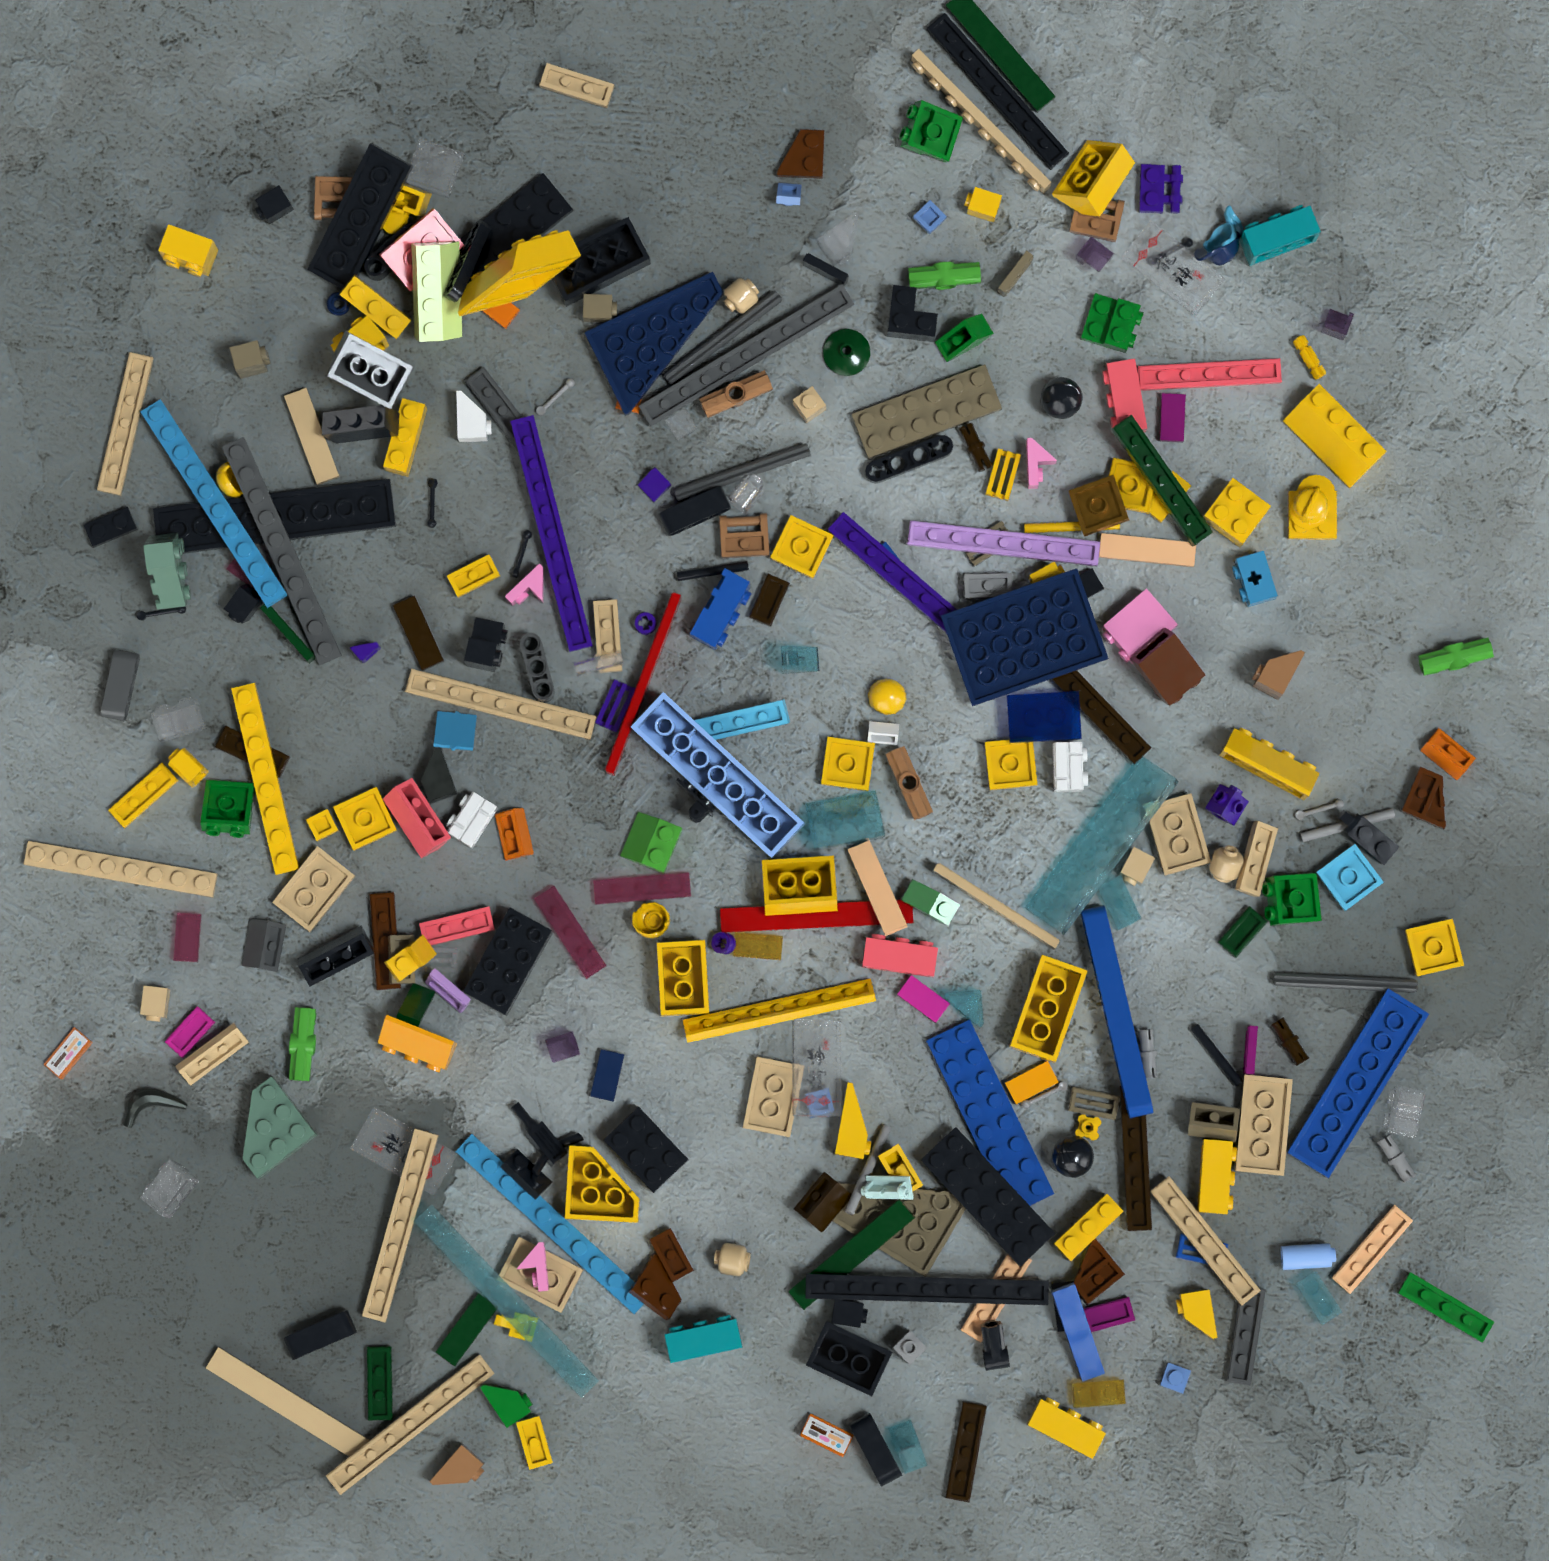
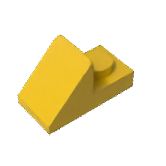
M421 935L384 963L397 982H400L416 969L428 963L437 953L425 936Z
M899 1144L878 1155L889 1176H910L912 1191L923 1186Z

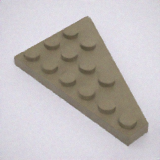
M813 1181V1182H812V1184L810 1185L809 1189L813 1186V1184H814L816 1181ZM839 1183L851 1194L856 1186L855 1184ZM916 1189L913 1191V1200L901 1199L915 1216V1219L878 1249L926 1277L966 1210L949 1191ZM861 1196L853 1215L845 1212L846 1204L833 1219V1222L856 1235L899 1199H869Z

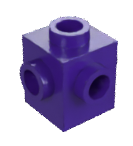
M1219 784L1205 809L1216 818L1234 826L1249 801L1242 796L1243 791L1233 785H1230L1228 788Z

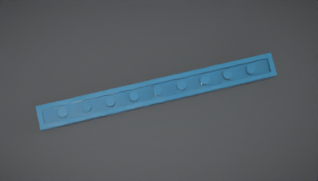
M161 399L140 411L266 607L269 608L288 596Z
M473 1134L455 1151L634 1315L644 1305L628 1292L635 1281L541 1196L535 1200L501 1168L504 1162Z

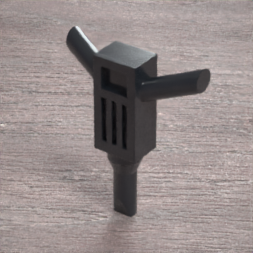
M519 1102L511 1107L524 1123L525 1129L528 1132L525 1136L541 1154L532 1168V1172L536 1177L539 1176L546 1162L552 1167L568 1154L565 1147L584 1140L580 1133L557 1140L543 1121L538 1123V1121L531 1118Z

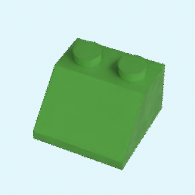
M638 812L620 857L665 875L683 829L662 819Z

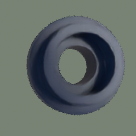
M340 292L331 294L327 299V308L335 316L345 315L350 309L351 303L343 298ZM342 301L343 306L336 308L335 302Z

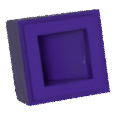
M654 467L638 486L655 502L671 487V483Z
M377 642L350 647L351 651L362 663L367 662L381 648Z

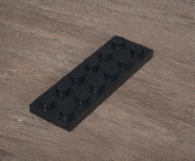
M370 143L307 270L341 289L346 286L354 274L359 276L413 165Z
M544 173L483 220L491 226V229L468 283L472 281L471 277L485 270V265L497 261L499 254L511 250V245L521 239H524L526 242L536 235H544L573 212V208ZM470 231L460 238L461 242L464 245L467 241ZM464 246L459 250L460 255H461V252H462Z
M957 1127L921 1159L923 1164L1020 1267L1056 1234Z

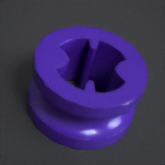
M647 612L640 613L635 619L636 630L642 635H649L654 632L656 628L654 616ZM646 617L649 622H652V626H648V630H644L643 626H639V621L643 622L642 618Z
M718 932L713 936L711 945L716 953L727 955L734 951L736 941L733 935ZM722 939H726L725 948L721 947Z

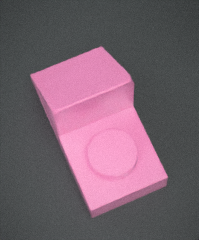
M1027 438L1028 489H1038L1039 482H1043V470L1038 468V465H1054L1057 460L1033 438Z
M540 563L505 596L512 606L516 603L518 605L523 603L529 596L527 593L529 590L544 603V569Z
M538 1242L517 1269L536 1268V1272L532 1273L533 1287H538V1292L549 1291L545 1242Z

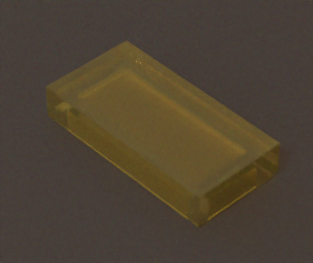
M735 932L736 946L733 951V957L781 961L783 936Z

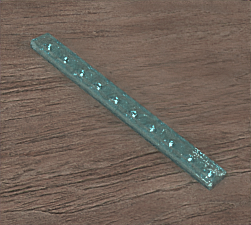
M433 1205L414 1221L424 1234L580 1398L586 1395L599 1382L588 1368Z

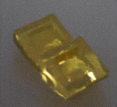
M1124 1379L1072 1383L1074 1408L1126 1404Z

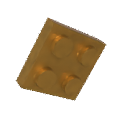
M1114 475L1069 490L1084 537L1129 521Z

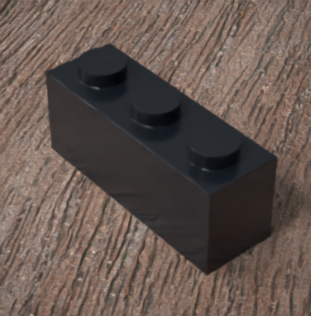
M383 405L323 412L322 436L336 444L398 436L400 413Z
M361 925L297 958L298 967L309 987L369 957L374 954V950Z

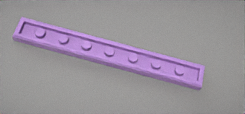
M910 521L907 544L909 546L1096 567L1098 566L1100 542L919 521Z

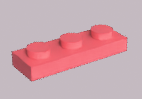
M489 906L419 923L421 934L425 936L431 946L495 931Z

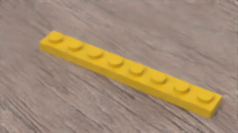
M256 683L231 688L275 875L296 871L300 867Z
M870 978L684 1019L683 1025L688 1043L876 1001Z

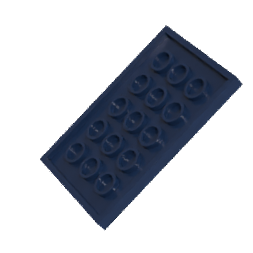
M1077 568L941 615L972 707L1109 659Z

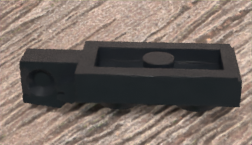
M1345 810L1339 814L1338 818L1347 825L1344 829L1347 835L1383 865L1398 850L1399 846L1365 817L1360 816L1358 813L1355 817H1352Z

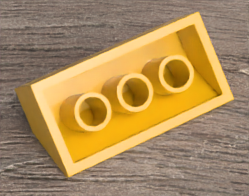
M1320 384L1283 420L1349 489L1387 452Z
M1240 727L1239 730L1235 728L1232 730L1219 755L1220 757L1303 801L1309 797L1320 774L1315 771L1316 767L1306 761H1303L1301 764L1294 760L1295 756L1285 750L1279 752L1273 749L1274 745L1265 739L1258 741L1252 738V733Z

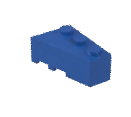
M724 568L721 580L717 587H714L709 601L701 611L690 632V637L713 650H716L717 646L722 647L728 637V634L725 632L729 625L734 626L740 616L737 612L741 604L745 606L752 595L749 592L750 582Z

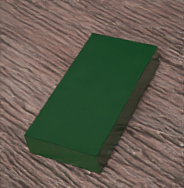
M1249 906L1217 943L1234 958H1237L1266 925L1267 921Z
M414 983L402 1003L396 1019L419 1027L435 996V991Z

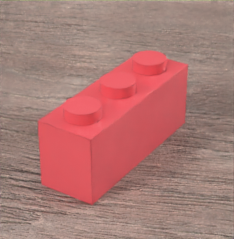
M1135 359L1107 363L1106 370L1102 371L1104 385L1108 384L1110 391L1109 394H1106L1108 408H1113L1114 417H1110L1111 427L1113 428L1132 415L1145 433L1147 423Z
M413 778L395 786L383 798V801L421 859L439 850L451 838Z
M872 934L871 938L866 937L863 968L934 977L938 948L933 947L934 943L919 941V945L910 944V939L896 937L895 941L885 940L886 937L879 934Z

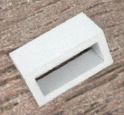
M869 721L868 742L898 744L899 724Z

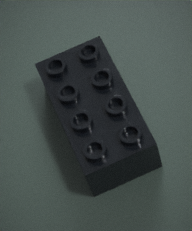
M626 217L575 243L581 256L553 277L552 280L567 307L583 299L584 294H593L650 265L651 261L629 217Z
M509 908L463 992L507 1016L551 938L553 931L520 912Z

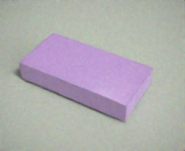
M434 968L428 975L425 983L459 1013H462L467 1008L471 999L437 969Z

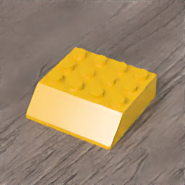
M555 230L544 237L540 234L526 242L524 239L514 242L511 245V250L499 254L497 261L488 263L484 266V271L476 273L471 277L472 281L466 285L458 309L459 316L526 299L581 256L569 230L560 233L558 230Z

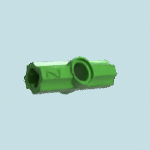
M939 262L933 264V266L908 268L909 286L917 287V289L935 287L938 290L955 288L957 285L981 283L979 262L961 264Z
M1482 638L1465 644L1460 642L1443 647L1442 650L1419 655L1418 659L1423 676L1445 670L1454 671L1465 668L1471 663L1491 659L1494 655L1489 638Z
M295 1007L293 1033L290 1035L289 1054H291L289 1080L310 1081L312 1056L315 1054L316 1034H314L316 1009Z

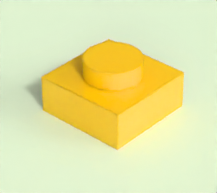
M328 809L306 819L317 842L339 831Z

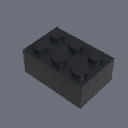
M637 1107L604 1139L653 1193L689 1161L640 1107Z
M826 1321L806 1366L872 1397L893 1352Z

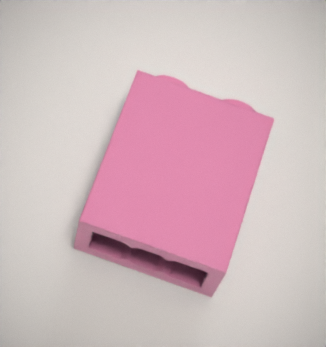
M1146 588L1103 625L1102 630L1104 632L1102 635L1109 644L1114 643L1120 649L1118 654L1127 663L1128 661L1131 662L1129 658L1164 628L1173 631L1178 624Z

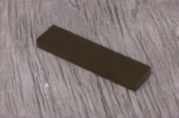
M962 1402L945 1496L947 1499L970 1503L987 1406Z

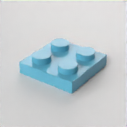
M1356 844L1316 872L1344 911L1384 883Z

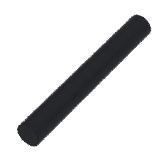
M748 561L677 572L678 581L721 575L724 568L733 573L749 570Z
M1200 1025L1194 1026L1191 1029L1194 1035L1234 1086L1239 1085L1243 1080Z

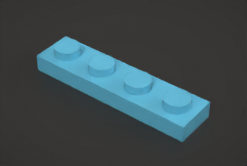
M785 699L694 719L715 740L790 723Z

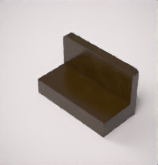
M823 1172L793 1209L820 1232H824L848 1203L852 1194L826 1172Z

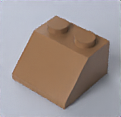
M1302 650L1270 659L1265 665L1260 664L1252 677L1255 680L1253 687L1279 700L1305 652Z

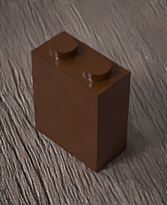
M1164 628L1129 658L1159 699L1169 706L1180 701L1183 694L1190 688L1196 687L1205 676V673L1175 633L1167 628Z

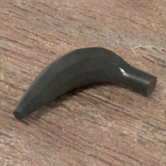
M143 1089L131 1096L123 1125L132 1128L139 1112L149 1106H164L186 1110L187 1104L162 1090Z

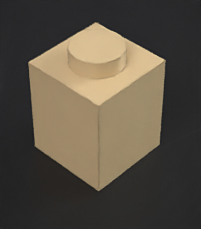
M813 386L793 399L794 407L806 424L826 411V404Z
M1133 847L1119 875L1123 876L1122 881L1132 886H1135L1136 883L1141 885L1155 858Z
M143 986L140 1015L146 1016L147 1021L160 1022L161 1018H167L170 989Z

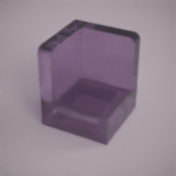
M1091 236L1078 252L1075 260L1082 265L1086 262L1097 272H1100L1106 263L1110 262L1113 258L1114 253Z
M1330 309L1321 333L1343 341L1354 314L1350 312L1349 315H1345Z
M573 1031L545 1040L553 1063L581 1055Z

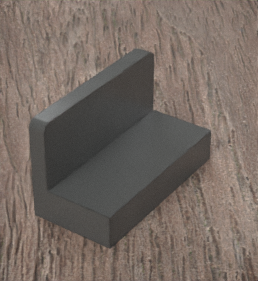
M250 919L242 966L278 972L286 925L267 920Z

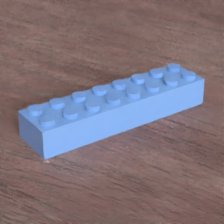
M664 692L631 726L640 737L772 859L805 825L797 815Z

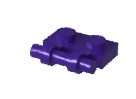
M1141 164L1139 213L1163 214L1164 204L1171 205L1170 213H1180V204L1183 203V196L1180 195L1181 183H1183L1180 165H1172V174L1168 175L1165 174V165ZM1164 183L1171 184V195H1164Z

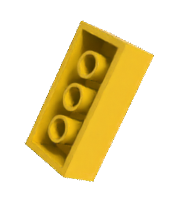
M1041 955L1009 1047L1055 1063L1088 970Z

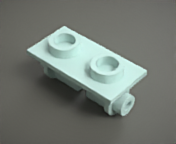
M866 1175L867 1184L861 1188L862 1196L869 1199H914L910 1176Z

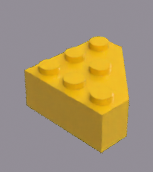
M569 1146L565 1219L638 1223L640 1198L594 1147Z

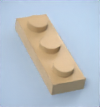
M549 63L546 64L539 85L541 88L604 108H608L615 87L612 83Z
M617 599L593 601L598 673L622 672Z
M1253 821L1243 857V866L1238 876L1235 890L1253 897H1260L1278 828L1260 821Z
M233 1023L175 1067L191 1086L249 1042Z

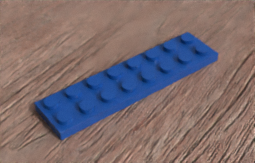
M1387 989L1287 1153L1326 1178H1329L1429 1013L1392 990Z
M968 1020L926 1040L980 1153L1030 1206L1053 1195L1054 1192L971 1021Z

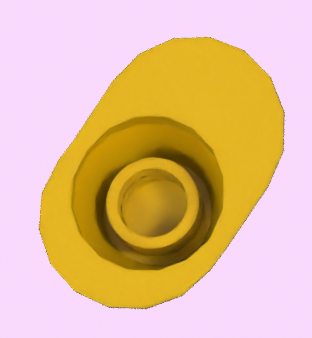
M1308 476L1303 479L1297 488L1289 511L1294 524L1300 528L1314 529L1320 526L1330 511L1336 493L1334 485L1325 476Z

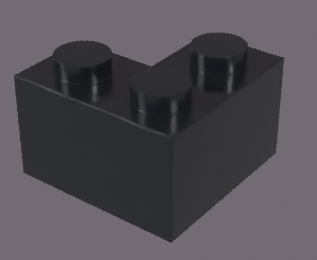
M893 285L887 337L927 342L935 341L938 313L914 311L917 287Z
M475 618L472 636L468 639L464 657L467 667L495 672L496 667L501 666L503 653H501L500 647L501 643H506L508 630H505L504 623Z

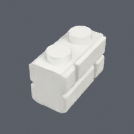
M1082 742L1053 743L1054 792H1083L1084 786H1088V772H1083V762H1087V748H1082Z
M472 792L470 796L466 794L459 804L462 808L457 816L453 814L446 825L449 828L447 831L449 835L472 849L498 809L497 806L475 792Z

